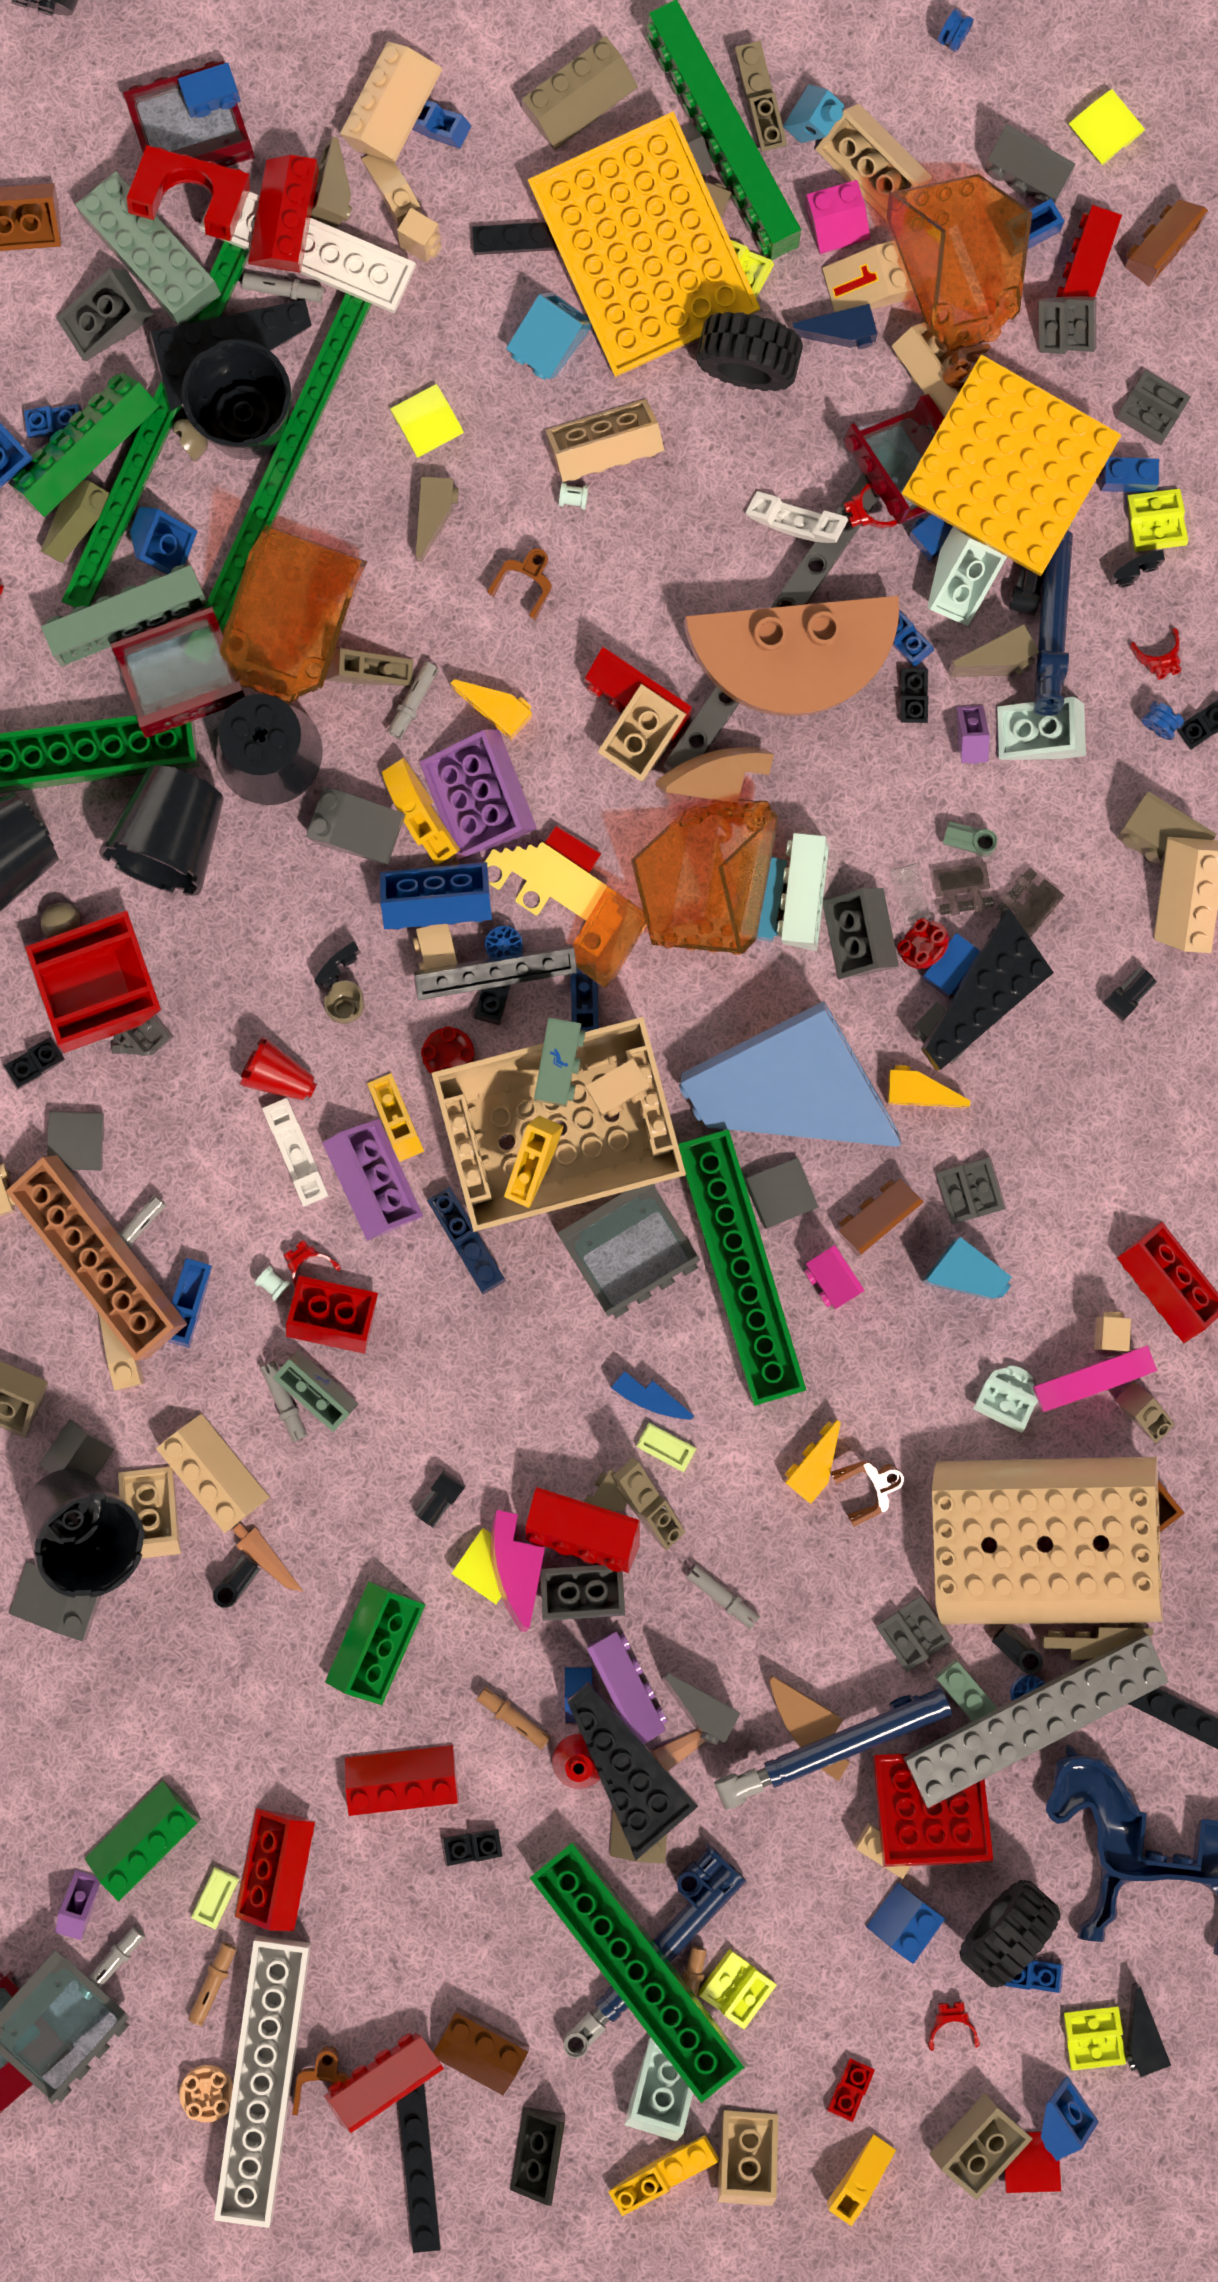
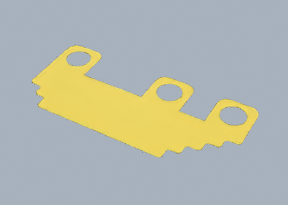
M543 842L537 848L529 845L526 850L519 846L514 851L505 848L502 853L493 849L485 861L488 867L494 865L502 871V877L498 882L492 883L489 881V884L497 890L501 889L512 871L527 881L516 897L515 902L534 915H538L549 897H552L586 920L588 923L579 935L576 943L597 957L602 953L623 920V916L617 913L619 904L614 901L617 895L616 891ZM528 891H534L540 897V903L535 908H528L523 902V897ZM590 932L597 933L601 938V944L597 949H589L584 943L585 936Z

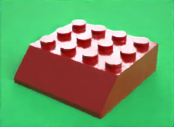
M127 910L25 947L57 1045L64 1053L139 1027L162 1010Z

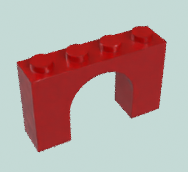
M146 145L126 197L128 213L154 220L164 194L171 187L181 183L198 184L207 189L212 195L204 218L205 235L231 242L250 191L249 173H245L237 168L231 169L220 166L212 161L198 160L186 154L180 155L169 152L161 147L155 148Z

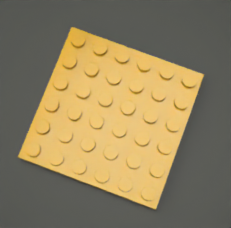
M981 354L901 494L906 500L1041 576L1119 441L1121 434Z

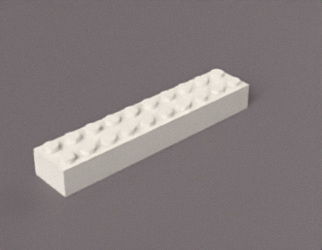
M257 1935L254 1939L215 2221L269 2228L271 2225L311 1949L310 1942Z

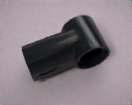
M1021 565L1017 586L1013 589V598L1009 609L1035 616L1041 596L1039 590L1043 574L1039 576Z
M1140 966L1121 987L1118 986L1103 1004L1123 1022L1157 981L1153 975Z
M444 1470L431 1487V1492L421 1503L415 1515L434 1528L447 1508L454 1504L466 1485Z
M242 1555L220 1585L215 1588L213 1592L214 1602L222 1608L234 1606L261 1569ZM225 1587L230 1588L234 1594L230 1603H223L219 1598L220 1591Z
M1008 1624L1001 1628L991 1640L1026 1674H1035L1041 1670L1043 1659L1040 1653L1032 1648ZM1027 1654H1034L1036 1657V1664L1032 1668H1025L1022 1661Z

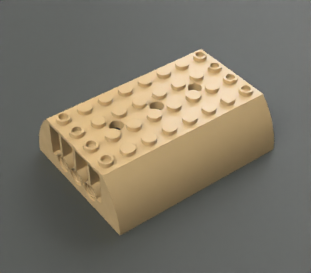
M644 1017L585 1033L583 1047H577L576 1057L581 1058L579 1072L572 1075L571 1084L576 1085L573 1101H568L567 1107L534 1101L544 1043L432 1073L473 1232L686 1175ZM634 1058L650 1086V1089L646 1091L648 1096L635 1104L632 1100L623 1104L624 1110L619 1113L618 1120L608 1122L600 1114L586 1090V1085ZM539 1115L553 1122L563 1121L567 1125V1132L560 1136L556 1151L531 1206L528 1208L505 1198V1192L527 1125ZM504 1135H511L515 1139V1145L510 1150H504L499 1145V1141Z
M1157 1457L938 1461L936 1463L932 1484L935 1601L938 1617L942 1625L1163 1622ZM1103 1535L1108 1538L1109 1547L1107 1550L1098 1551L1095 1549L1093 1540L1096 1536ZM1048 1536L1052 1539L1053 1548L1051 1551L1043 1552L1038 1548L1037 1542L1040 1537ZM992 1537L996 1540L997 1549L995 1552L988 1553L983 1550L982 1541L984 1538Z

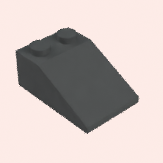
M109 268L56 319L82 360L88 361L135 332L155 313L128 271Z
M323 787L306 837L320 846L388 865L406 814L346 792Z
M26 1562L9 1614L55 1633L84 1641L90 1632L101 1596L93 1598L91 1596H75V1598L62 1595L53 1590L44 1581L36 1564Z
M669 1673L664 1674L662 1681L695 1729L701 1732L700 1738L712 1745H717L718 1742L725 1743L741 1713Z

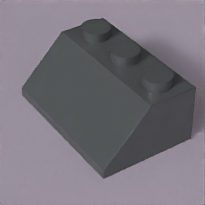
M1006 124L987 160L985 170L988 171V175L997 181L1004 180L1011 184V188L1019 194L1027 193L1032 196L1038 205L1051 198L1056 204L1069 183L1076 164Z
M864 888L823 901L838 980L899 967L884 888Z
M604 1565L541 1569L543 1621L625 1616L623 1571L615 1572Z

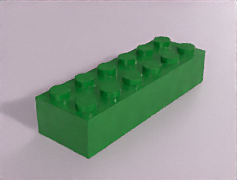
M123 372L120 375L113 376L108 381V386L101 393L93 395L88 401L89 405L84 410L76 412L69 419V424L63 430L55 432L51 436L50 442L43 449L40 448L32 454L33 460L12 477L8 484L32 509L45 517L159 407V404L138 381Z

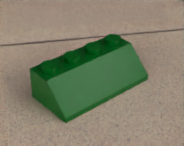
M368 1581L325 1683L344 1694L383 1705L426 1604Z
M162 1781L84 1859L101 1885L119 1902L201 1819Z

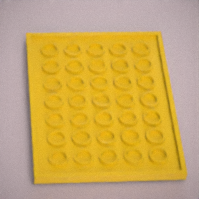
M674 111L528 179L615 378L700 339L705 320L715 313L742 312L751 315L761 311Z

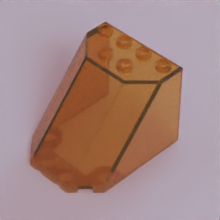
M980 174L889 192L887 220L927 329L950 351L958 350L962 347L967 348L980 345L983 342L995 341L1002 333V326L1008 319L1013 320L1020 312L1032 211Z
M266 525L249 552L219 650L224 661H227L232 670V676L235 681H239L242 687L252 688L256 692L275 696L288 703L311 691L314 692L321 689L330 669L368 561Z
M739 799L738 803L714 800L705 807L694 806L687 808L631 859L652 945L663 946L664 948L677 947L686 948L687 950H708L712 953L729 952L734 955H740L745 953L757 940L778 825V816L775 811L771 810L768 801Z

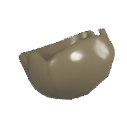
M178 420L174 424L173 432L181 437L179 440L181 446L191 459L196 462L206 452L208 440L195 430L189 420Z
M59 901L50 904L41 916L40 925L43 934L47 938H51L81 927L80 911L69 902Z
M348 980L333 983L330 992L324 997L325 1012L332 1021L340 1024L356 1021L365 1008L362 990L356 983Z

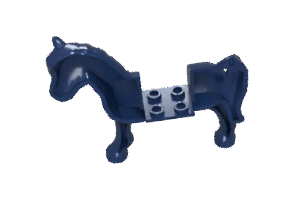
M1067 1744L1066 1755L1055 1764V1785L1046 1803V1812L1053 1822L1060 1824L1068 1822L1082 1809L1088 1807L1092 1809L1097 1825V1851L1101 1869L1100 1890L1095 1911L1089 1919L1079 1925L1077 1938L1087 1941L1104 1942L1105 1928L1117 1919L1116 1907L1119 1890L1124 1884L1132 1881L1186 1880L1204 1885L1213 1891L1218 1899V1821L1199 1820L1195 1834L1193 1859L1189 1855L1177 1853L1173 1854V1858H1168L1162 1852L1146 1850V1855H1143L1147 1813L1139 1811V1806L1133 1802L1132 1794L1129 1792L1124 1781L1119 1777L1116 1769L1109 1766L1103 1759L1078 1754L1070 1744ZM1218 1941L1214 1945L1213 1954L1218 1955Z

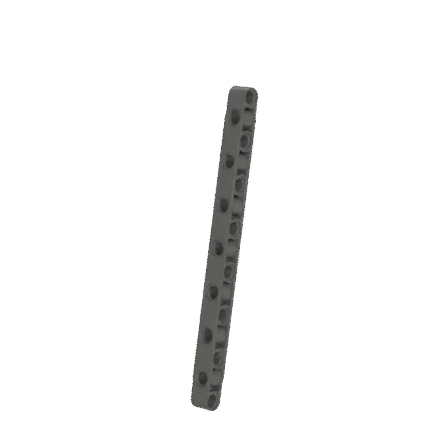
M884 442L875 454L892 480L907 458V455L887 442ZM865 473L861 474L835 514L847 518L851 517L850 512H845L843 503L852 500L851 497L859 494L863 487L869 483ZM873 488L869 489L862 498L863 508L868 515L880 499V496L875 493ZM861 524L843 529L836 543L815 542L770 608L807 605ZM812 562H817L823 569L820 572H812L808 565ZM716 686L666 760L664 767L671 771L694 757L706 754L740 703L735 700L729 704L722 703L719 700V695L723 692ZM698 736L703 740L704 744L699 748H694L689 744V739Z

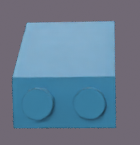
M555 293L539 294L506 349L512 353L511 358L522 365L527 363L534 368L532 372L543 380L547 378L553 379L556 378L593 326L588 316Z
M958 1237L953 1240L922 1282L929 1286L992 1300L996 1299V1297L998 1299L1002 1298L1012 1286L1008 1283L1012 1276L963 1238Z

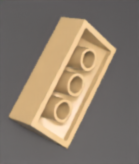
M387 41L340 135L358 152L396 162L443 69L411 48Z
M859 103L843 111L842 118L836 121L829 134L822 139L815 149L847 182L858 180L863 198L888 223L894 220L917 198L933 178Z
M936 318L912 326L891 347L896 352L898 360L910 372L912 380L920 386L925 395L929 393L943 416L946 417L962 388L954 389L949 387L944 382L942 374L952 365V356L961 348L940 318Z
M647 399L545 429L558 472L563 482L577 480L581 476L593 472L600 473L607 468L616 465H626L632 460L652 457L659 452L665 451L659 424Z
M1167 837L1154 940L1185 952L1211 953L1218 910V840Z
M202 1413L156 1448L224 1533L229 1532L270 1498Z

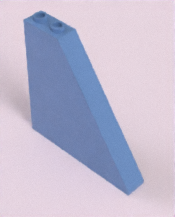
M825 1001L681 1073L680 1091L685 1099L690 1098L694 1105L692 1110L698 1121L703 1120L707 1128L894 1147L901 1145V1135Z

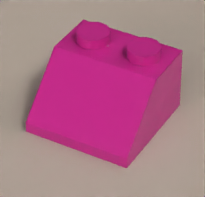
M858 180L806 194L805 208L820 254L871 239L865 203Z
M835 1245L804 1264L807 1270L803 1271L812 1285L817 1283L822 1291L818 1295L827 1308L832 1306L835 1310L865 1291Z

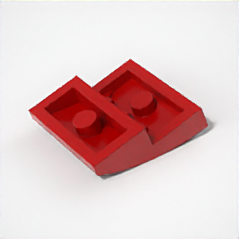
M557 825L544 843L589 874L602 854Z
M1042 2131L1027 2132L1033 2139L1004 2170L1005 2192H1061L1060 2160L1056 2161L1053 2155L1045 2148L1041 2139Z

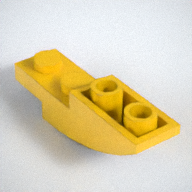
M405 758L382 771L385 784L397 810L406 814L403 822L417 845L422 844L436 866L460 851V848L432 808L433 800Z
M706 2135L687 2145L682 2144L633 2173L610 2189L608 2193L620 2214L624 2216L669 2192L671 2187L718 2163L719 2158Z

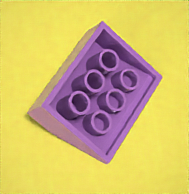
M484 729L420 761L442 823L460 848V851L455 854L457 861L515 840L537 829L500 730Z

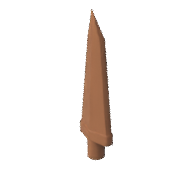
M239 1523L232 1530L241 1539L236 1545L240 1551L245 1553L284 1587L303 1592L302 1588L256 1527L248 1532Z
M696 1730L661 1747L652 1749L651 1752L669 1771L706 1741L700 1738L701 1732Z

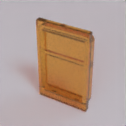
M607 886L572 944L575 952L576 967L592 978L594 982L607 988L610 982L616 978L648 924L650 915L632 903L630 899L625 898L612 887Z

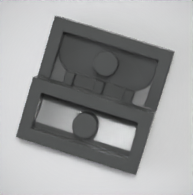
M1073 296L1040 299L1039 352L1065 354L1068 350L1094 352L1096 350L1097 297Z
M1145 370L1116 419L1161 446L1191 396Z
M50 1111L47 1156L58 1155L65 1166L71 1170L101 1171L103 1168L104 1113Z
M991 1157L936 1173L952 1225L1006 1209Z
M799 1158L745 1179L765 1229L819 1208Z
M923 1594L876 1626L906 1672L927 1660L930 1655L953 1641V1637L947 1628L940 1623L938 1615Z

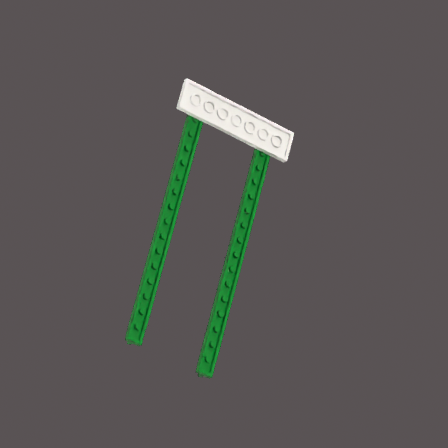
M249 192L231 242L223 240L222 248L209 274L215 281L221 295L187 324L222 317L249 258L259 195ZM204 215V217H203V219H202V221H201V224H200V226H199L200 231H202V232H205V226H204V218H205V215ZM312 218L310 220L300 274L346 294L204 607L205 609L213 608L223 635L372 304L395 314L416 268V263ZM162 381L153 398L159 404V407L142 422L61 600L63 604L73 609L80 606H86V608L91 606L181 408L179 406L177 409L169 412ZM207 627L193 632L184 656L195 660L198 664L210 665L217 650V645L210 628Z

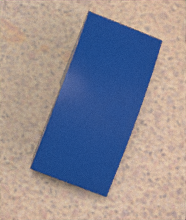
M73 404L53 409L50 406L25 410L27 437H51L58 430H63L69 424V419L76 412L82 411L81 406Z
M899 610L898 626L893 646L915 668L934 651V648L915 629L914 624Z
M1032 1960L1020 1974H1017L1012 1981L1007 1982L1004 1986L1060 1993L1064 1964Z

